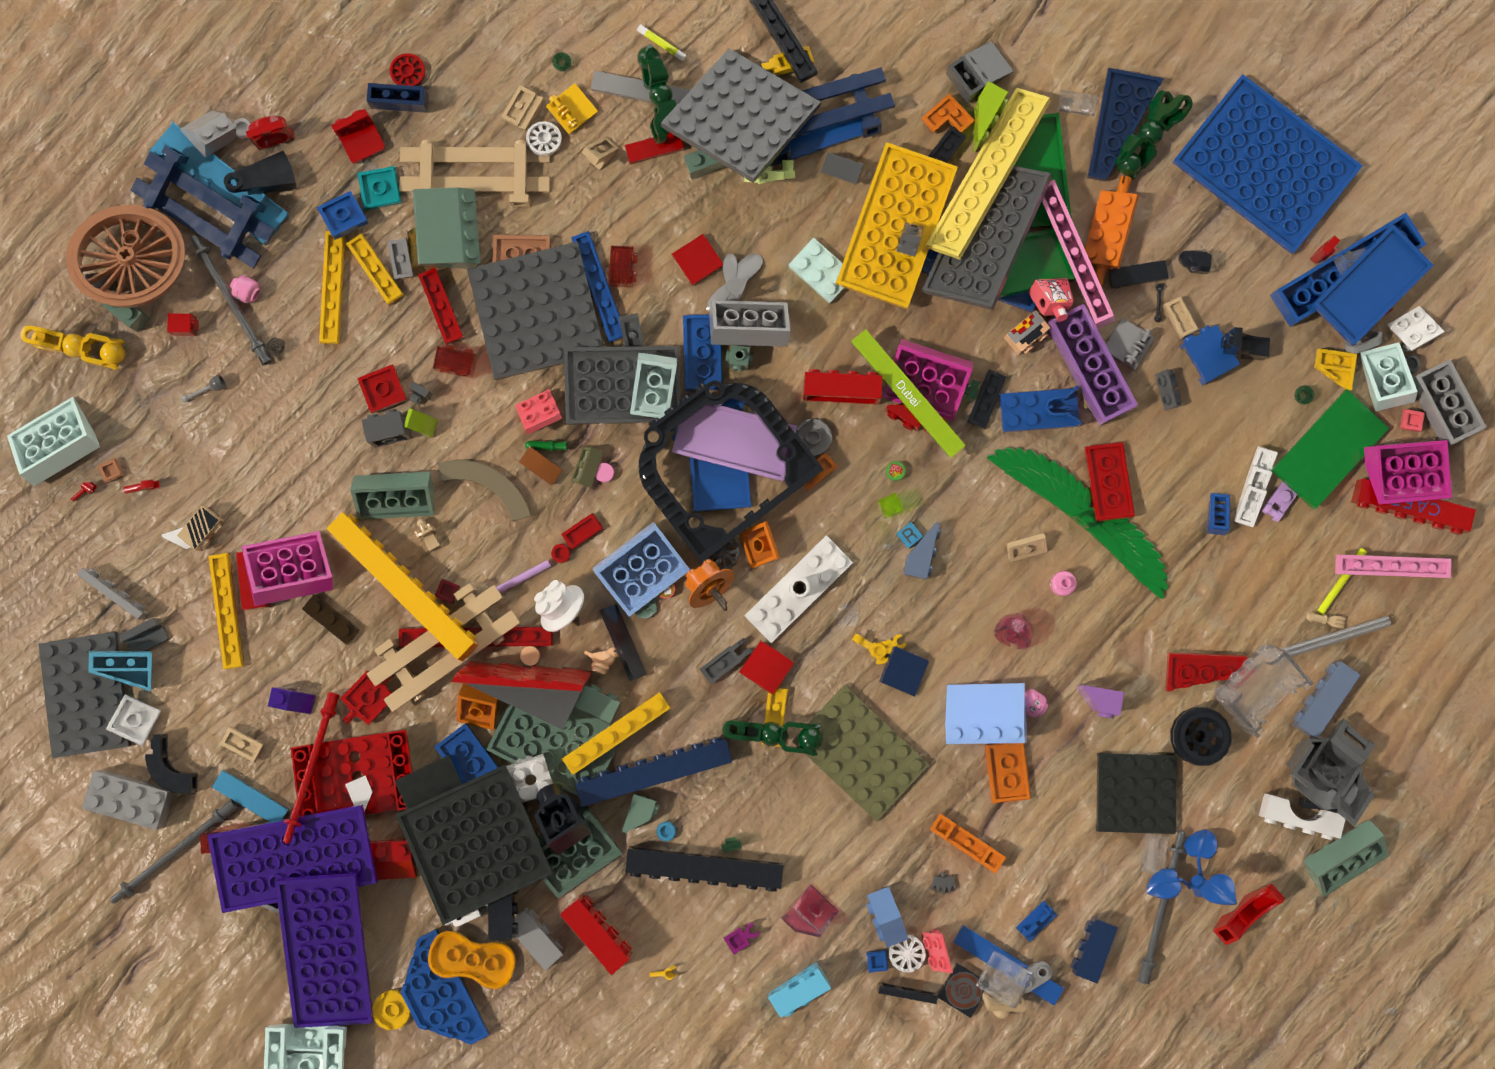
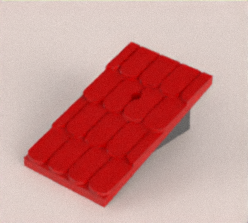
M469 661L464 668L457 672L452 682L465 683L563 730L592 671L569 667L558 669L539 665L528 667L503 662L498 665Z

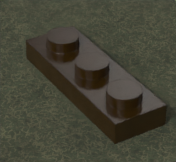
M313 594L302 608L303 611L346 645L351 642L360 630L316 594Z

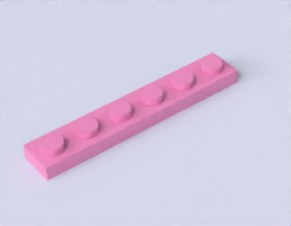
M1336 555L1335 574L1451 578V559Z

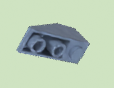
M936 522L907 555L903 575L926 580L927 576L931 577L933 565H930L931 558H935L937 547L934 546L935 540L939 539L941 534L939 522Z

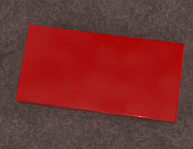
M1123 442L1085 446L1084 450L1095 521L1134 518L1135 512Z

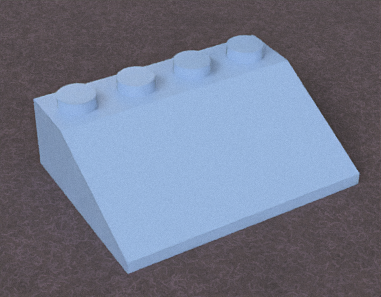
M654 522L593 567L594 573L629 617L690 571Z
M1025 683L947 685L946 744L1026 743Z

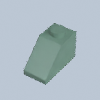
M635 793L622 832L627 833L651 820L652 816L656 817L659 805H656L657 799Z

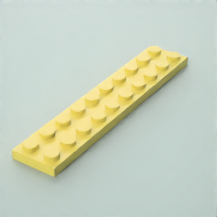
M1019 88L1015 89L926 243L930 250L959 260L962 258L1051 102L1049 97Z

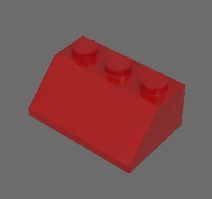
M406 839L370 841L378 880L417 877L416 862Z

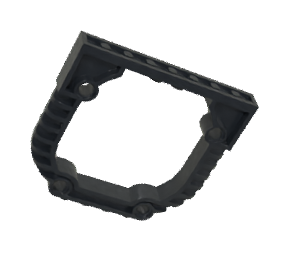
M712 380L705 385L703 382L694 389L696 392L693 395L689 396L687 394L680 399L679 402L681 404L677 407L671 406L664 412L665 416L660 420L658 417L649 423L650 427L644 432L645 445L641 451L638 464L641 483L700 563L704 562L824 470L771 400L762 391L748 384L727 383L723 385L720 381ZM712 386H717L720 389V393L717 396H713L710 394L709 389ZM729 400H735L745 404L756 414L779 445L776 450V457L780 462L784 463L783 483L787 489L771 501L767 498L758 505L760 507L758 511L754 513L751 510L743 517L745 521L727 534L721 527L704 524L700 514H688L662 481L657 471L656 456L667 446L669 441L668 434L706 405L719 407ZM650 433H657L659 439L656 442H650L648 440ZM781 449H790L791 456L784 458L781 455ZM696 517L699 519L700 524L697 528L689 526L688 521L690 518Z

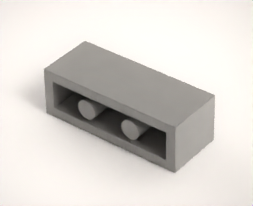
M526 908L515 918V923L518 922V935H515V937L546 971L565 953L563 950L564 945L559 939L555 940L550 935L552 933L546 924L542 925L538 921L539 917L534 910Z

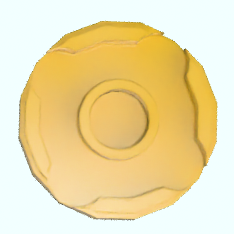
M399 990L383 992L376 998L372 1007L374 1021L385 1030L402 1028L412 1015Z

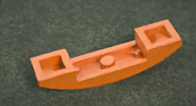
M941 813L929 829L995 874L1006 859L1001 853Z

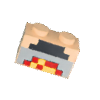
M1034 311L1007 333L1004 339L1018 355L1022 352L1026 354L1034 347L1032 344L1036 340L1041 342L1048 336L1047 331L1050 329V326L1037 311Z

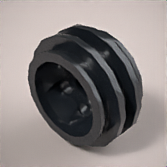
M1192 707L1182 711L1174 719L1170 729V742L1174 752L1183 761L1197 766H1209L1219 762L1228 753L1232 743V734L1227 720L1219 712L1205 707ZM1198 718L1200 724L1196 726L1194 720ZM1209 723H1212L1214 726L1213 730L1208 729ZM1198 731L1201 733V737H1198L1199 741L1195 739V735H1198ZM1213 737L1216 738L1214 745L1211 743ZM1188 742L1192 744L1191 749H1189L1187 746ZM1201 747L1206 748L1205 754L1200 753Z

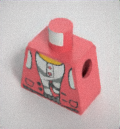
M1068 279L1035 280L1028 293L1041 314L1044 316L1055 315L1058 322L1066 320L1068 318L1066 312L1069 311L1073 304Z

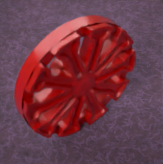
M400 54L390 65V76L396 85L419 86L425 77V66L422 60L414 54Z

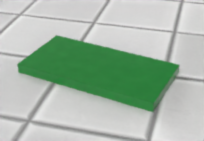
M1059 113L1043 114L1014 166L1051 173V181L1055 180L1072 219ZM1042 201L1029 229L1053 227Z
M1054 228L1027 233L999 298L1027 292L1035 280L1067 278L1068 282L1076 281Z
M1346 389L1271 471L1313 510L1317 509L1365 456L1364 447L1374 446L1389 428Z

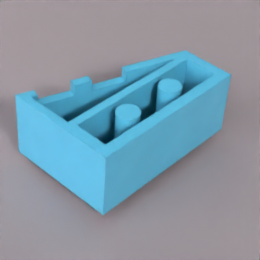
M89 651V673L151 691V651Z
M816 961L768 993V999L780 1017H788L796 1011L795 1009L807 1005L814 998L830 990L831 986L828 978Z

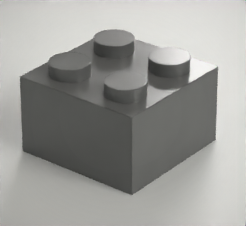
M396 409L386 411L385 415H368L367 419L362 420L366 442L375 448L412 439L411 430L404 427L407 416Z

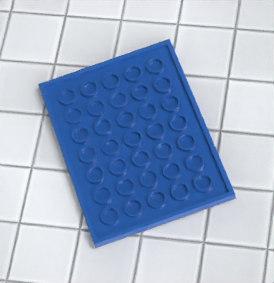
M1243 74L1172 162L1291 254L1298 249L1363 166Z

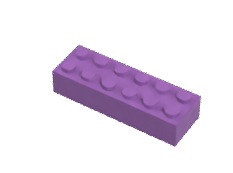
M1082 304L1066 312L1068 315L1066 320L1058 322L1055 318L1049 321L1050 329L1048 331L1100 426L1138 406L1089 312L1085 305Z

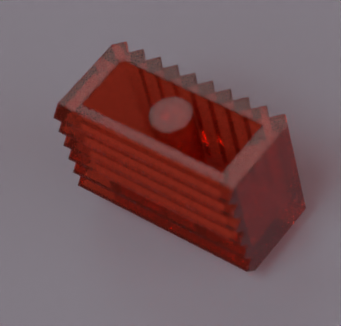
M611 246L610 287L633 288V282L637 281V271H634V264L638 263V252H635L634 247Z
M443 344V347L437 346L433 365L435 371L473 378L477 355L473 353L472 349L462 348V350H456L454 346Z

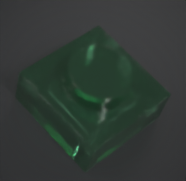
M972 380L970 384H967L964 395H967L965 401L971 403L975 401L980 381Z
M736 837L725 838V842L721 843L722 852L742 849L741 839L736 840Z

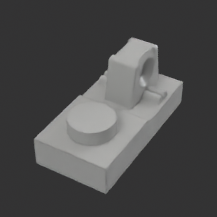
M407 238L387 241L394 279L414 276Z

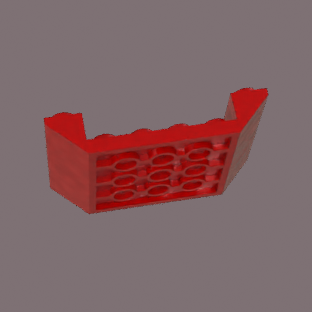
M407 730L323 742L299 817L354 806L345 784L354 781L353 774L355 771H360L363 776H366L372 790L371 797L364 811L365 815L407 809L394 780L413 772ZM314 744L290 747L296 796L298 795ZM354 751L360 754L358 762L351 760V754Z

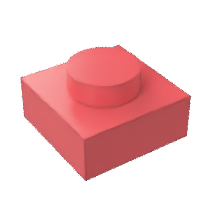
M1404 409L1402 411L1400 429L1421 432L1424 412Z

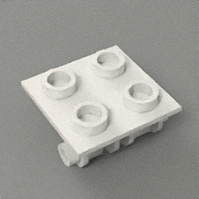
M1420 306L1387 324L1404 343L1402 349L1405 352H1411L1445 332Z

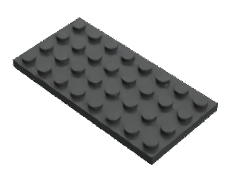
M1014 166L962 258L959 260L938 253L922 289L923 292L994 310L1051 181V173Z

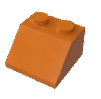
M463 683L458 694L456 722L494 730L501 700Z

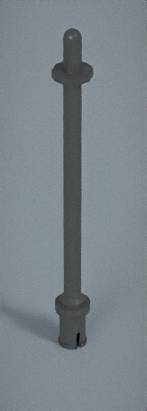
M196 235L191 236V241L197 250L194 256L202 258L251 341V351L255 352L262 366L270 364L273 359L265 348L266 344L264 341L258 340L210 259L208 253L211 249L208 246L203 247Z
M230 799L221 808L215 809L209 820L130 883L122 882L120 884L121 890L110 898L111 903H117L126 895L129 897L134 896L133 889L216 823H224L230 814L239 809L237 803Z
M1182 830L1177 833L1174 848H1168L1170 851H1173L1168 869L1175 871L1180 854H1186V851L1182 850L1185 832ZM1160 899L1147 953L1140 960L1141 968L1137 981L1143 984H1150L1153 968L1156 967L1154 955L1169 899Z

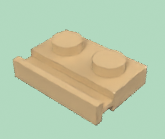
M519 85L501 117L503 120L526 132L544 102V98Z

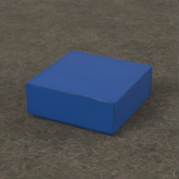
M886 950L866 952L869 973L888 971Z

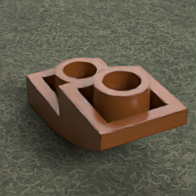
M530 446L519 460V463L550 485L554 483L562 472L559 466Z

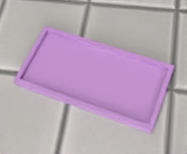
M706 405L678 427L672 453L782 482L784 479V463L780 462L776 457V450L779 445L754 414L724 406L711 407ZM789 424L796 433L797 426ZM781 449V455L784 458H789L790 449Z

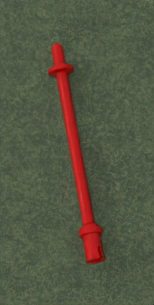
M327 693L324 707L320 710L322 720L290 820L286 819L283 822L288 825L283 839L286 844L291 842L295 828L302 825L297 821L329 721L336 715L335 708L340 697L336 693Z

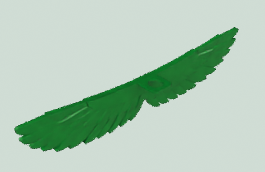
M1006 447V451L997 449L994 451L997 455L990 454L987 456V459L1003 470L1005 474L1068 515L1100 542L1142 585L1146 586L1158 598H1164L1163 590H1168V585L1165 581L1168 577L1162 570L1166 569L1165 565L1158 559L1161 558V555L1153 549L1155 547L1154 544L1142 538L1146 537V535L1138 530L1136 525L1129 523L1128 518L1096 522L1094 508L1090 507V491L1087 487L1084 488L1080 480L1077 482L1072 473L1068 474V471L1063 466L1060 467L1054 460H1051L1050 463L1044 455L1040 453L1038 456L1030 449L1026 452L1019 447H1016V450Z

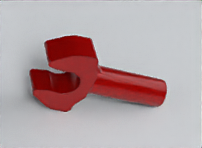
M159 480L140 481L141 483L124 486L123 491L127 494L142 490H156L160 488Z

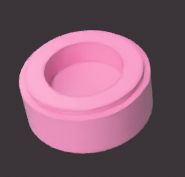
M601 463L598 467L596 478L600 482L607 483L613 479L614 469L607 463Z

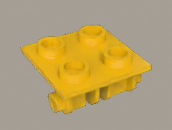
M575 83L559 96L552 95L549 98L550 103L546 105L568 134H571L598 112Z

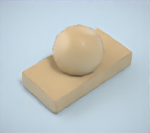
M983 993L982 998L987 1011H993L997 1018L1005 1019L1010 1016L1011 1012H1025L1026 1004L1021 993Z

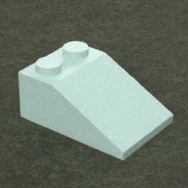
M1399 342L1360 352L1370 397L1376 412L1415 402L1418 391Z
M638 353L630 414L654 418L665 416L664 412L670 408L677 358Z

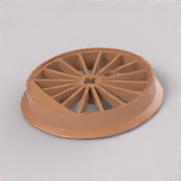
M138 205L115 206L92 215L77 228L67 247L66 266L74 285L87 297L114 307H138L157 300L173 286L184 263L185 246L182 235L176 225L162 213ZM136 223L134 230L125 231L124 224ZM120 224L123 247H120L108 228ZM147 224L152 226L147 234L140 239L141 225ZM157 230L165 234L164 237L144 247ZM102 231H105L118 250H114L95 239V237ZM132 239H134L135 241L133 243H128ZM168 241L172 243V249L149 253ZM92 242L113 255L85 250L89 243ZM84 256L109 260L82 265ZM172 256L170 264L149 261L151 259ZM144 266L168 270L162 277ZM107 268L87 280L84 278L83 272ZM136 268L159 281L150 287ZM132 269L147 289L136 293ZM127 273H129L132 294L122 293ZM112 274L101 288L92 286V284ZM121 275L116 292L109 291L108 289Z

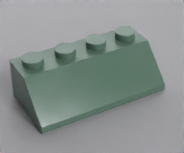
M431 472L356 475L353 478L351 494L358 520L434 516V486Z
M1367 820L1364 823L1358 824L1350 832L1342 834L1341 839L1339 838L1332 843L1326 844L1315 854H1310L1303 861L1307 873L1321 895L1325 897L1389 857L1385 835L1370 820Z

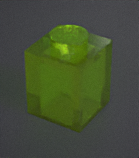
M896 492L877 501L884 520L904 510Z

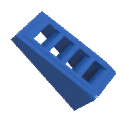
M1211 493L1207 533L1227 535L1230 531V495ZM1215 501L1225 502V505L1215 504ZM1215 509H1223L1224 512L1215 511ZM1215 517H1223V520L1215 519Z

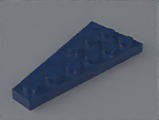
M1113 68L1107 69L1087 178L1099 181L1107 180L1115 166L1120 149L1127 137L1135 131L1164 78Z

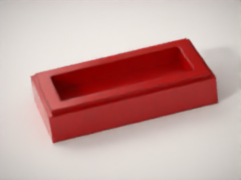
M591 513L561 535L570 549L574 550L603 530V527L595 515Z

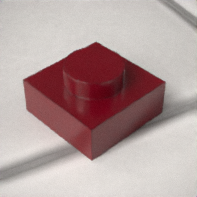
M441 579L435 597L453 604L456 599L454 594L459 591L460 585Z

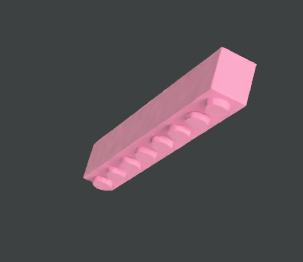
M1052 180L1043 196L1042 203L1096 327L1099 329L1116 320L1055 180Z

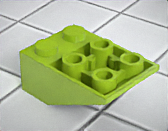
M989 81L980 94L974 108L973 152H976L978 147L982 148L1008 102V99H1006L1008 91Z

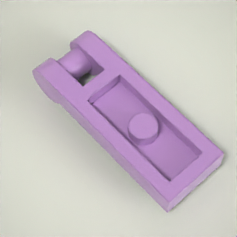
M1281 481L1261 511L1264 514L1268 513L1272 516V520L1278 522L1297 494ZM1273 504L1279 507L1278 510L1272 508Z

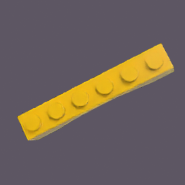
M659 692L566 755L562 760L572 775H574L670 709L669 705Z

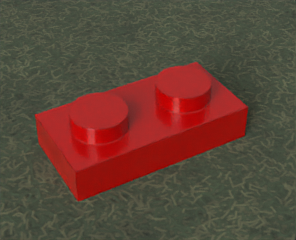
M1334 235L1319 247L1310 260L1315 264L1320 260L1325 261L1338 249L1336 245L1340 242V239Z

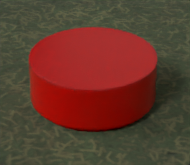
M557 544L552 548L551 556L554 561L565 563L570 559L571 551L568 546Z

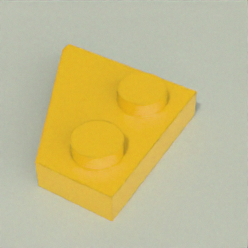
M1319 348L1316 351L1314 368L1343 389L1351 391L1357 354Z

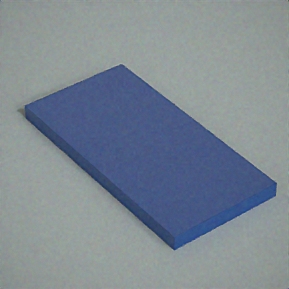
M1392 224L1311 306L1353 346L1434 265Z
M729 400L721 405L743 411V403L735 400ZM690 458L694 512L751 508L748 472Z

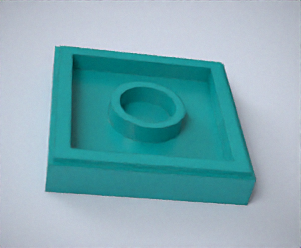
M395 166L357 173L363 209L365 211L402 204Z

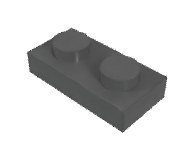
M638 313L620 316L619 322L625 347L645 346Z

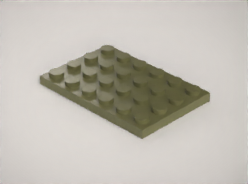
M845 685L808 723L822 726L819 729L822 735V743L816 750L818 755H806L876 822L929 766L917 752ZM797 735V736L792 740V742H793L797 747H800L799 744H798V735Z

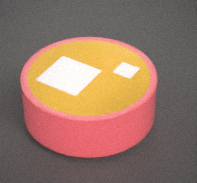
M674 583L662 591L659 596L664 599L671 598L675 593Z

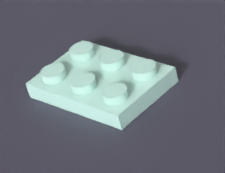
M815 238L788 265L794 273L829 304L844 290V287L836 285V280L843 263Z

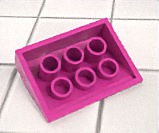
M901 339L893 361L941 417L954 421L973 369V362ZM886 384L882 398L903 404Z
M1448 440L1364 447L1365 467L1379 504L1452 498Z
M320 531L241 546L255 606L333 590L332 574Z

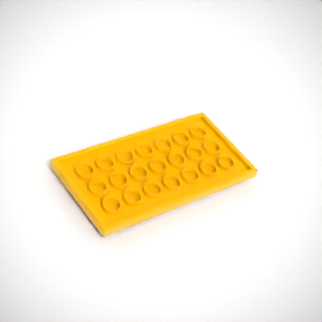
M886 142L836 280V285L908 309L929 250L926 243L939 222L958 167ZM905 222L923 227L915 257L897 252Z

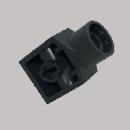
M549 784L538 791L536 799L540 808L534 816L547 845L559 855L591 834L579 805L568 794H564L560 785Z

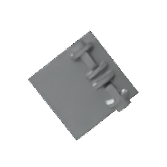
M1122 318L1106 346L1113 357L1136 369L1155 337L1151 335L1152 332L1145 329L1143 331Z

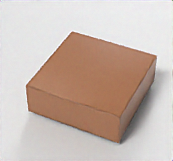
M117 458L98 465L101 476L107 484L125 476Z

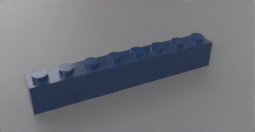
M721 736L710 739V743L704 745L702 742L692 744V748L684 750V747L672 750L673 754L670 755L661 753L655 755L653 760L647 761L644 758L635 761L636 765L628 767L627 764L617 766L616 771L609 772L607 769L597 772L598 776L590 778V775L580 777L575 785L581 806L584 807L732 763L727 740L725 738L721 739Z

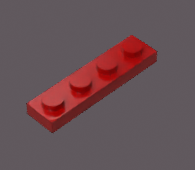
M433 268L418 274L445 344L448 345L463 339L464 336L437 269Z

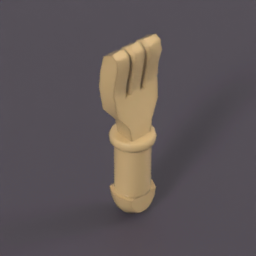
M1314 613L1306 615V619L1310 622L1327 623L1331 627L1344 629L1346 617H1327V615Z

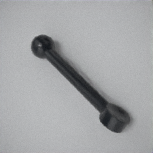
M1161 283L1156 286L1158 293L1157 310L1154 317L1155 322L1162 320L1160 308L1161 291L1164 289V285Z

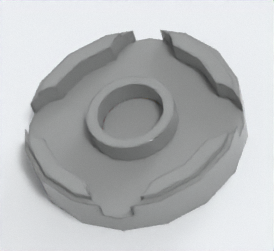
M807 419L797 427V435L814 457L824 454L830 448L832 431L822 420Z

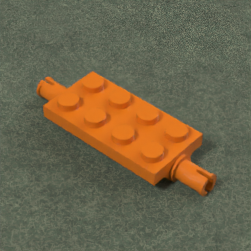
M1120 176L1117 191H1100L1085 246V251L1091 265L1095 268V274L1101 287H1103L1106 271H1109L1111 268H1120L1139 199L1137 194L1128 193L1132 178L1128 176L1125 179L1124 176Z

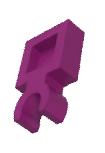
M754 922L748 923L744 931L739 926L723 937L734 955L750 945L748 938H756L760 934L759 930L755 933L750 932L749 929L754 926Z

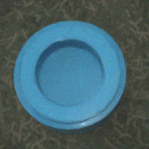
M664 821L657 827V836L662 841H670L676 835V827L672 822Z

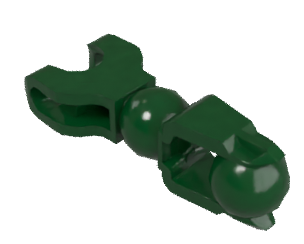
M649 44L639 50L637 60L641 67L644 87L650 90L649 99L655 105L653 108L655 115L650 123V130L655 142L661 144L667 139V132L661 127V122L677 104L675 99L672 100V89L666 84L669 75L661 60V54L658 49Z
M1164 90L1156 94L1150 102V113L1146 118L1148 121L1141 126L1139 134H1130L1120 149V154L1115 161L1120 173L1131 177L1133 180L1142 169L1148 166L1157 155L1154 144H1157L1162 139L1164 131L1168 132L1173 125L1184 120L1191 110L1193 101L1189 95L1179 94L1173 98L1169 91ZM1140 146L1141 151L1138 155L1134 152Z
M730 720L722 728L724 736L730 739L762 742L767 746L779 744L782 750L786 752L803 753L811 756L818 755L816 750L822 743V735L819 731L822 726L819 724L788 721L781 727L775 722L763 724ZM732 724L736 725L738 729L735 734L730 731ZM788 727L802 728L798 735L800 747L786 745V740L789 737L787 733Z

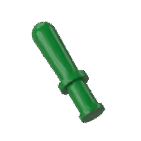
M529 440L525 443V448L528 449L530 446L535 450L550 449L554 451L555 449L567 451L568 443L567 441L554 442V440L546 442Z

